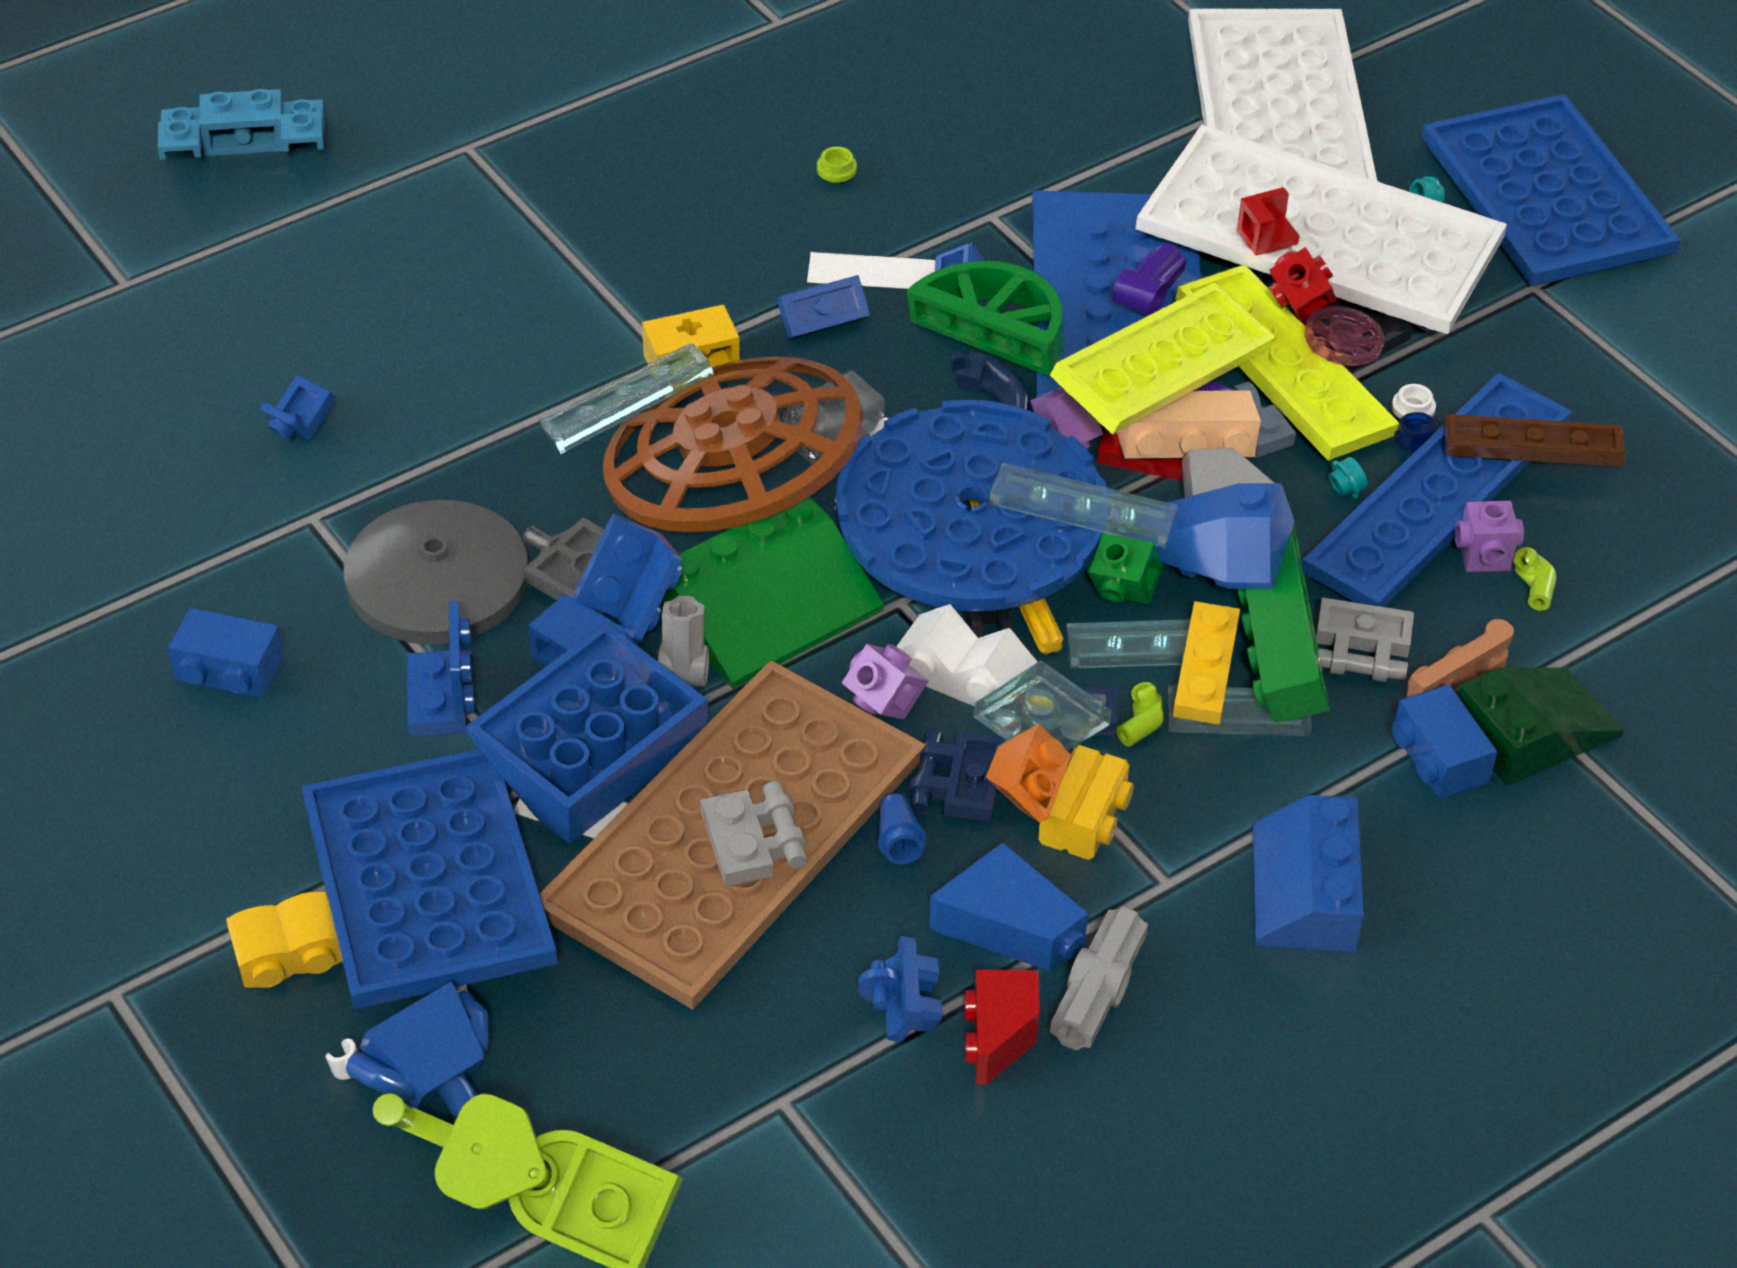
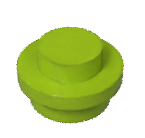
M843 147L825 149L817 161L818 175L831 183H842L850 180L857 172V162L853 158V154Z

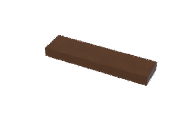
M1446 414L1444 438L1447 456L1623 467L1626 453L1622 425Z

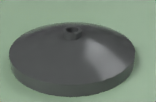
M428 500L411 503L393 509L376 518L353 540L344 562V580L347 597L355 613L371 628L388 637L417 644L449 643V601H459L460 618L469 617L472 638L501 623L514 611L522 600L528 584L524 575V568L528 566L527 551L517 530L502 516L485 507L455 500Z

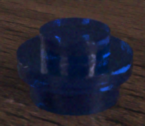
M1411 412L1400 419L1398 429L1394 435L1395 441L1401 447L1415 452L1438 430V427L1430 415L1422 412Z

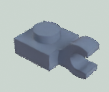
M1249 381L1234 386V391L1251 392L1261 419L1255 452L1256 458L1294 445L1296 432L1274 404L1263 408L1255 386Z

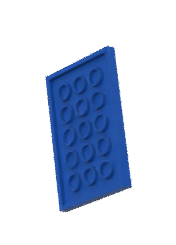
M1565 94L1423 125L1422 139L1478 215L1507 224L1505 236L1500 245L1531 286L1678 252L1680 238Z
M480 749L301 786L353 1009L431 993L449 982H452L454 987L558 964L556 947L504 778Z

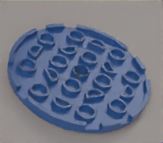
M983 400L943 401L941 408L918 412L915 407L885 420L884 427L872 436L867 437L865 435L860 439L858 447L839 474L836 492L837 523L848 550L855 560L871 576L891 590L919 603L936 607L951 604L955 610L960 611L1002 610L1026 605L1048 597L1071 583L1088 567L1096 553L1102 534H1105L1108 516L1106 483L1104 478H1100L1093 465L1094 458L1085 446L1073 435L1067 438L1051 428V420L1034 412L998 402ZM968 499H974L982 504L972 507L971 511H968L967 506L963 502Z

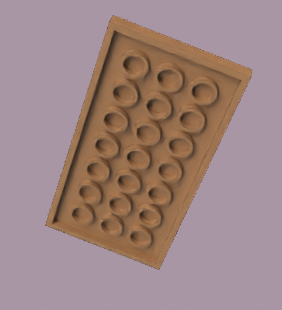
M770 660L539 894L547 921L550 925L694 1010L879 808L881 800L892 794L920 762V753L926 744ZM772 781L779 782L783 792L791 797L795 809L792 816L795 826L801 828L807 843L804 849L807 863L800 868L793 869L788 866L786 858L773 860V877L725 887L700 812V799L748 790L752 803L757 804L765 801L762 790L764 785ZM774 824L761 827L764 838L775 836L777 833Z

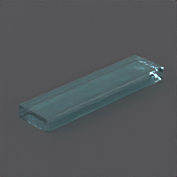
M689 343L540 421L544 434L557 451L562 454L673 396L688 386L697 383L699 380L713 375L714 372L706 357L693 343Z
M1004 462L1001 464L989 496L990 505L1110 535L1154 542L1155 546L1166 548L1178 511V505Z

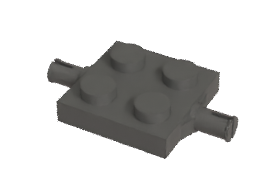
M581 518L569 530L556 536H551L535 525H531L530 529L527 528L523 540L525 543H529L541 550L536 559L524 568L526 583L555 600H558L564 594L574 598L572 595L605 529L585 518ZM595 609L601 615L605 614L604 612Z

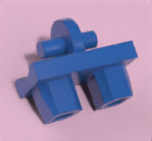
M901 936L898 940V952L893 957L885 961H873L871 969L859 976L857 981L859 995L865 1000L873 1002L875 1009L886 1010L888 1040L902 1043L910 1030L933 1032L942 1019V1000L922 996L919 993V990L931 992L936 985L939 976V962L937 958L916 954L915 938Z

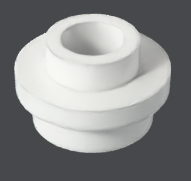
M1405 385L1393 397L1392 410L1398 418L1405 422H1426L1435 413L1436 403L1433 399V394L1423 385Z

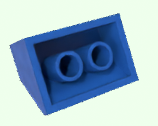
M1307 795L1253 823L1255 946L1356 952L1364 916L1357 798Z

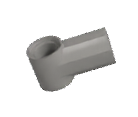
M677 596L671 601L664 602L662 611V642L660 644L658 662L688 685L706 687L709 670V646L704 645L705 605L697 602L692 596Z

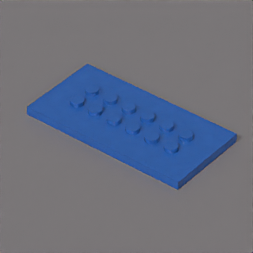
M1033 191V272L1049 282L1058 294L1061 302L1065 336V350L1062 360L1147 317L1114 303L1112 294L1121 272L1126 267L1135 269L1154 247H1160L1165 242L1178 247L1179 252L1186 259L1185 271L1168 289L1161 309L1176 302L1175 297L1178 286L1201 279L1199 251L1136 229L1137 216L1152 194ZM1044 320L1034 322V326L1047 331L1048 324ZM1035 371L1036 398L1061 387L1052 377Z

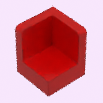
M1284 187L1241 198L1237 232L1255 256L1299 244L1300 235L1286 218L1289 193Z

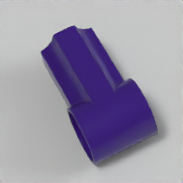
M1165 242L1160 247H1154L1135 269L1126 267L1115 283L1112 294L1113 302L1145 316L1161 310L1168 289L1185 271L1186 259L1181 255L1178 247Z

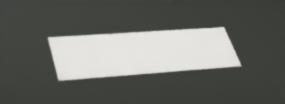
M811 252L807 282L826 284L859 275L862 286L909 289L921 278L935 272V260Z

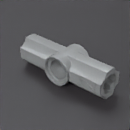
M1122 906L1116 910H1108L1089 949L1083 947L1078 953L1068 979L1067 991L1060 1001L1055 1015H1053L1050 1026V1033L1059 1039L1061 1045L1077 1051L1083 1047L1091 1048L1111 1006L1114 1008L1119 1006L1129 983L1132 964L1147 936L1148 924L1139 917L1138 912Z

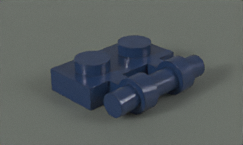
M930 730L926 732L923 742L926 746L920 753L917 775L912 777L908 791L912 799L910 806L914 814L926 815L929 812L930 804L937 799L944 800L943 816L992 822L998 789L986 778L998 746L1006 742V737L958 731L956 745L943 743L944 736L939 731ZM942 767L951 768L950 776H936L937 770Z

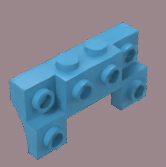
M256 89L253 91L227 93L220 91L211 94H200L199 107H177L161 110V122H158L160 160L166 159V152L184 150H194V156L201 157V144H203L204 156L289 151V144L317 142V149H324L325 114L323 99H299L282 102L281 89Z

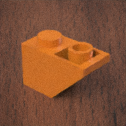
M1038 723L998 746L986 778L1017 809L1041 823L1048 818L1071 754L1063 747L1060 741L1053 738Z

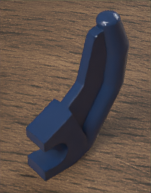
M978 352L951 354L952 372L956 371L957 387L977 392L983 389L993 393L1000 403L1029 411L1031 397L1021 377L996 358Z

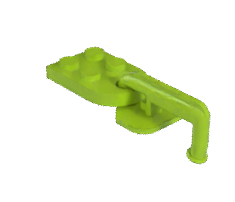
M391 1093L380 1096L373 1106V1115L380 1124L396 1126L443 1147L435 1167V1180L439 1189L445 1195L480 1210L509 1200L515 1217L528 1231L609 1268H645L683 1181L682 1177L578 1132L557 1130L536 1137L529 1115L523 1108L489 1094L477 1095L468 1100L460 1110L454 1125L404 1104L399 1096ZM544 1161L548 1162L551 1168L546 1166ZM537 1188V1189H541V1190L533 1191V1190H531V1189Z

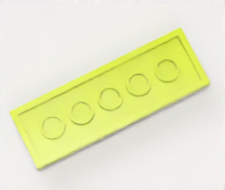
M1246 265L1178 286L1175 297L1176 301L1215 282L1276 337L1269 350L1239 365V367L1328 461L1395 436L1399 422L1287 307H1280L1271 291Z
M1213 282L1057 362L1050 376L1064 388L1067 394L1080 403L1099 424L1104 426L1110 433L1115 434L1269 350L1276 337L1219 285Z

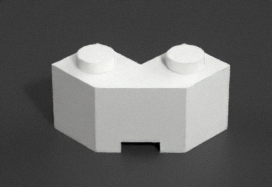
M951 604L920 614L896 646L912 658L909 665L929 680L926 687L980 709L1013 699L1037 664L1036 659L1010 628L978 638Z

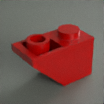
M976 970L975 990H965L964 1004L965 1021H974V1033L966 1032L965 1064H975V1085H987L1036 1044L1040 1013L1038 971Z

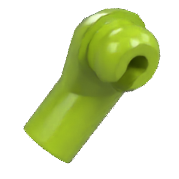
M1530 547L1521 548L1515 553L1513 562L1518 576L1531 587L1528 604L1534 610H1546L1551 604L1557 579L1556 571L1546 559L1537 554L1535 549Z
M1142 682L1134 686L1131 691V696L1134 700L1132 704L1133 717L1117 727V736L1127 747L1133 746L1157 730L1164 721L1162 697L1160 694H1157L1155 685L1150 682Z

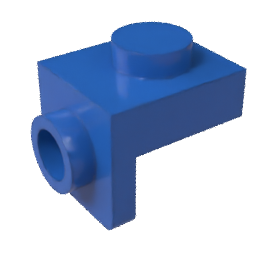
M296 375L276 407L264 402L259 410L270 420L268 427L276 434L287 440H290L295 435L310 442L337 398L330 391Z

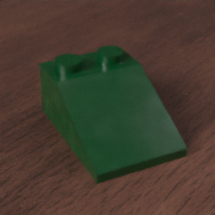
M1567 667L1498 668L1462 683L1459 687V699L1497 750L1493 771L1506 786L1623 735L1624 729Z

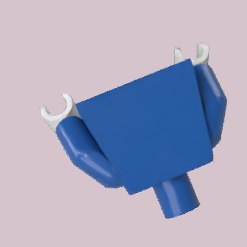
M449 982L366 1031L360 1046L363 1053L358 1052L353 1040L347 1038L341 1042L346 1055L337 1058L328 1053L326 1054V1059L332 1074L336 1078L345 1080L353 1078L382 1094H395L403 1102L409 1101L415 1108H420L440 1096L453 1117L457 1119L464 1104L477 1096V1093L467 1079L480 1070L485 1060L484 1054L489 1048L488 1013L473 995L467 992V985L458 986L455 989L452 982Z

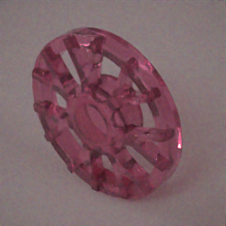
M1333 306L1321 308L1309 316L1304 328L1306 343L1312 351L1327 361L1342 364V366H1362L1363 364L1373 362L1381 354L1385 341L1384 333L1376 321L1360 311L1347 307ZM1326 318L1331 324L1328 327L1320 320ZM1342 318H1347V319L1354 320V321H1356V323H1353V322L1348 321V320H1342ZM1370 331L1374 335L1362 337L1363 332ZM1314 333L1322 334L1326 337L1314 336ZM1327 346H1331L1332 348H1334V349H1336V350L1333 351V350L1327 348ZM1359 346H1364V347L1370 348V349H1372V350H1371V351H1367V350H1364V349L1360 348ZM1344 352H1351L1353 355H1348Z

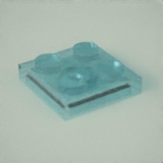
M1041 660L977 701L973 717L1007 741L1039 723L1053 738L1060 741L1068 751L1109 726L1112 710Z

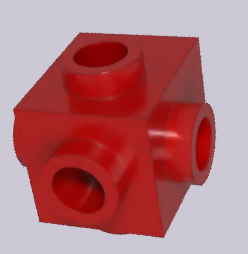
M1306 247L1298 252L1293 250L1285 253L1277 259L1275 266L1269 269L1274 280V284L1269 287L1271 293L1281 308L1289 305L1301 323L1337 301L1333 288L1328 279L1333 277L1332 272L1321 255L1313 259Z

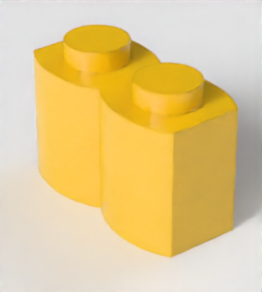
M318 891L296 895L276 906L264 905L249 908L226 919L244 988H270L278 985L282 980L287 979L293 974H319L328 971L332 966L342 962L326 892Z

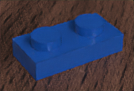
M859 275L776 298L788 338L870 316Z

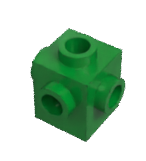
M1103 533L1096 553L1087 567V573L1091 577L1098 595H1101L1106 600L1116 603L1128 600L1150 604L1163 569V563L1154 542L1143 541L1131 534L1115 536Z

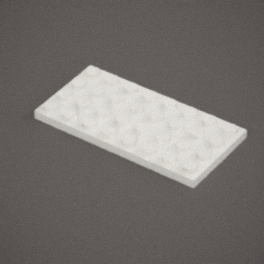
M1342 9L1189 10L1188 24L1205 126L1377 181Z
M1205 125L1199 127L1140 211L1136 221L1137 230L1214 255L1235 264L1246 265L1249 268L1271 275L1269 269L1275 266L1278 258L1289 251L1295 250L1298 252L1306 247L1313 259L1321 255L1333 274V277L1328 279L1336 297L1447 335L1503 240L1507 227L1506 223ZM1284 187L1289 193L1286 218L1300 235L1299 244L1255 256L1237 232L1241 198Z

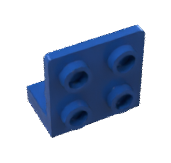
M612 513L572 596L580 603L616 617L629 636L641 642L646 631L651 632L658 623L661 614V606L659 605L667 589L672 590L680 578L682 565L680 564L681 556L662 534Z
M449 601V651L407 653V725L409 737L466 733V714L475 713L474 685H466V682H471L472 678H474L473 650H464V646H471L469 617L460 618L459 601Z

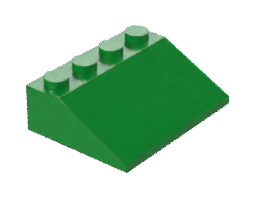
M810 496L784 511L762 520L730 528L680 553V564L682 565L680 578L672 590L667 589L659 605L662 612L664 602L671 601L677 596H692L697 602L705 605L704 645L709 646V664L732 689L751 680L770 660L780 665L884 611V603L860 564L848 550L846 542L833 520Z

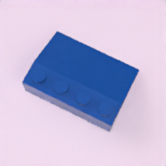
M605 622L466 726V733L532 814L568 844H571L652 780L707 725L708 699Z

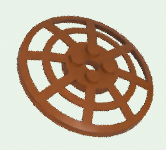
M794 357L749 358L699 371L657 392L638 406L622 422L612 436L604 455L603 474L606 487L616 506L628 517L646 526L666 531H717L768 518L813 495L831 481L848 463L858 447L863 432L864 415L857 392L849 380L835 369L815 361ZM788 372H799L817 376L833 383L837 387L812 389L800 377ZM753 378L747 385H738L722 390L719 386V383L724 381ZM773 380H778L790 385L797 391L772 396L763 389ZM702 390L704 396L688 404L685 408H672L682 399ZM845 399L846 416L835 441L812 432L819 414L818 401ZM804 403L803 415L798 426L781 422L778 409ZM658 422H675L672 434L650 445L651 435ZM639 425H643L638 436V453L615 469V461L621 447L631 433ZM776 437L785 440L771 452L753 461L752 456L765 449ZM801 445L823 454L818 461L800 475L777 488L765 491L759 474L784 461ZM678 446L679 452L685 460L679 470H675L663 465L656 457ZM735 464L736 466L735 468L717 472L696 473L700 466L716 467ZM643 466L654 478L671 485L661 505H657L633 495L622 485L621 481ZM742 481L749 498L736 503L715 507L679 508L688 487H715Z

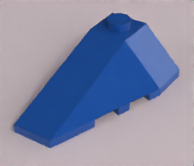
M1237 483L1123 514L1115 536L1131 534L1143 541L1154 542L1162 563L1179 568L1182 575L1192 578L1196 574L1214 579L1216 585L1228 589H1273L1295 521L1281 483Z

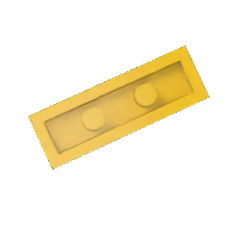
M1194 601L1173 717L1220 725L1240 609Z

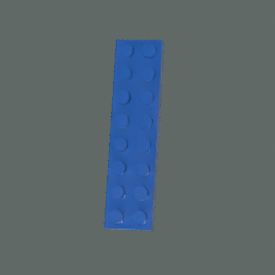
M1498 372L1455 414L1570 422L1572 411ZM1443 425L1303 559L1304 574L1354 603L1385 607L1455 538L1456 521L1462 520L1466 502L1492 501L1531 461L1447 456Z

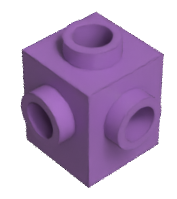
M1511 501L1466 502L1463 518L1460 521H1456L1455 542L1456 546L1460 548L1466 572L1511 571L1516 546H1521L1524 539L1523 522L1521 519L1515 518Z
M866 644L863 650L858 652L849 665V672L842 681V684L855 694L853 701L865 711L874 715L879 713L880 715L904 720L929 680L909 665L912 658L898 647L887 644L886 648Z

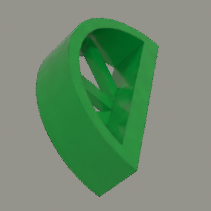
M998 261L959 263L928 274L906 290L910 320L914 324L1047 376H1050L1055 364L1061 361L1064 356L1063 315L1058 294L1048 281L1027 268ZM977 300H990L985 307L978 305ZM1009 302H1013L1026 307L1024 309L1000 313L1009 304ZM1044 320L1048 324V329L1046 331L1028 323Z

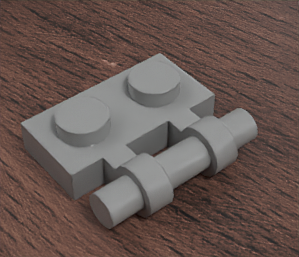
M1322 598L1316 633L1317 644L1334 646L1333 650L1318 648L1322 668L1330 669V674L1344 676L1345 671L1372 675V680L1386 682L1387 678L1405 681L1408 662L1390 660V655L1408 658L1414 612ZM1348 648L1374 652L1375 657L1348 653Z
M772 781L765 784L762 789L765 801L757 804L752 803L748 790L700 799V812L725 887L773 877V860L786 858L788 866L793 869L800 868L807 863L804 852L807 843L801 828L795 826L792 818L795 809L791 797L783 792L779 782ZM774 824L777 831L776 835L764 838L761 827Z

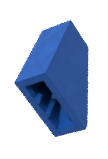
M1004 843L998 845L931 895L929 927L935 932L1048 971L1064 959L1071 960L1075 958L1086 944L1088 912Z

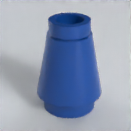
M890 794L884 797L879 805L878 848L890 862L899 865L909 864L916 861L922 855L927 837L907 798L901 794Z

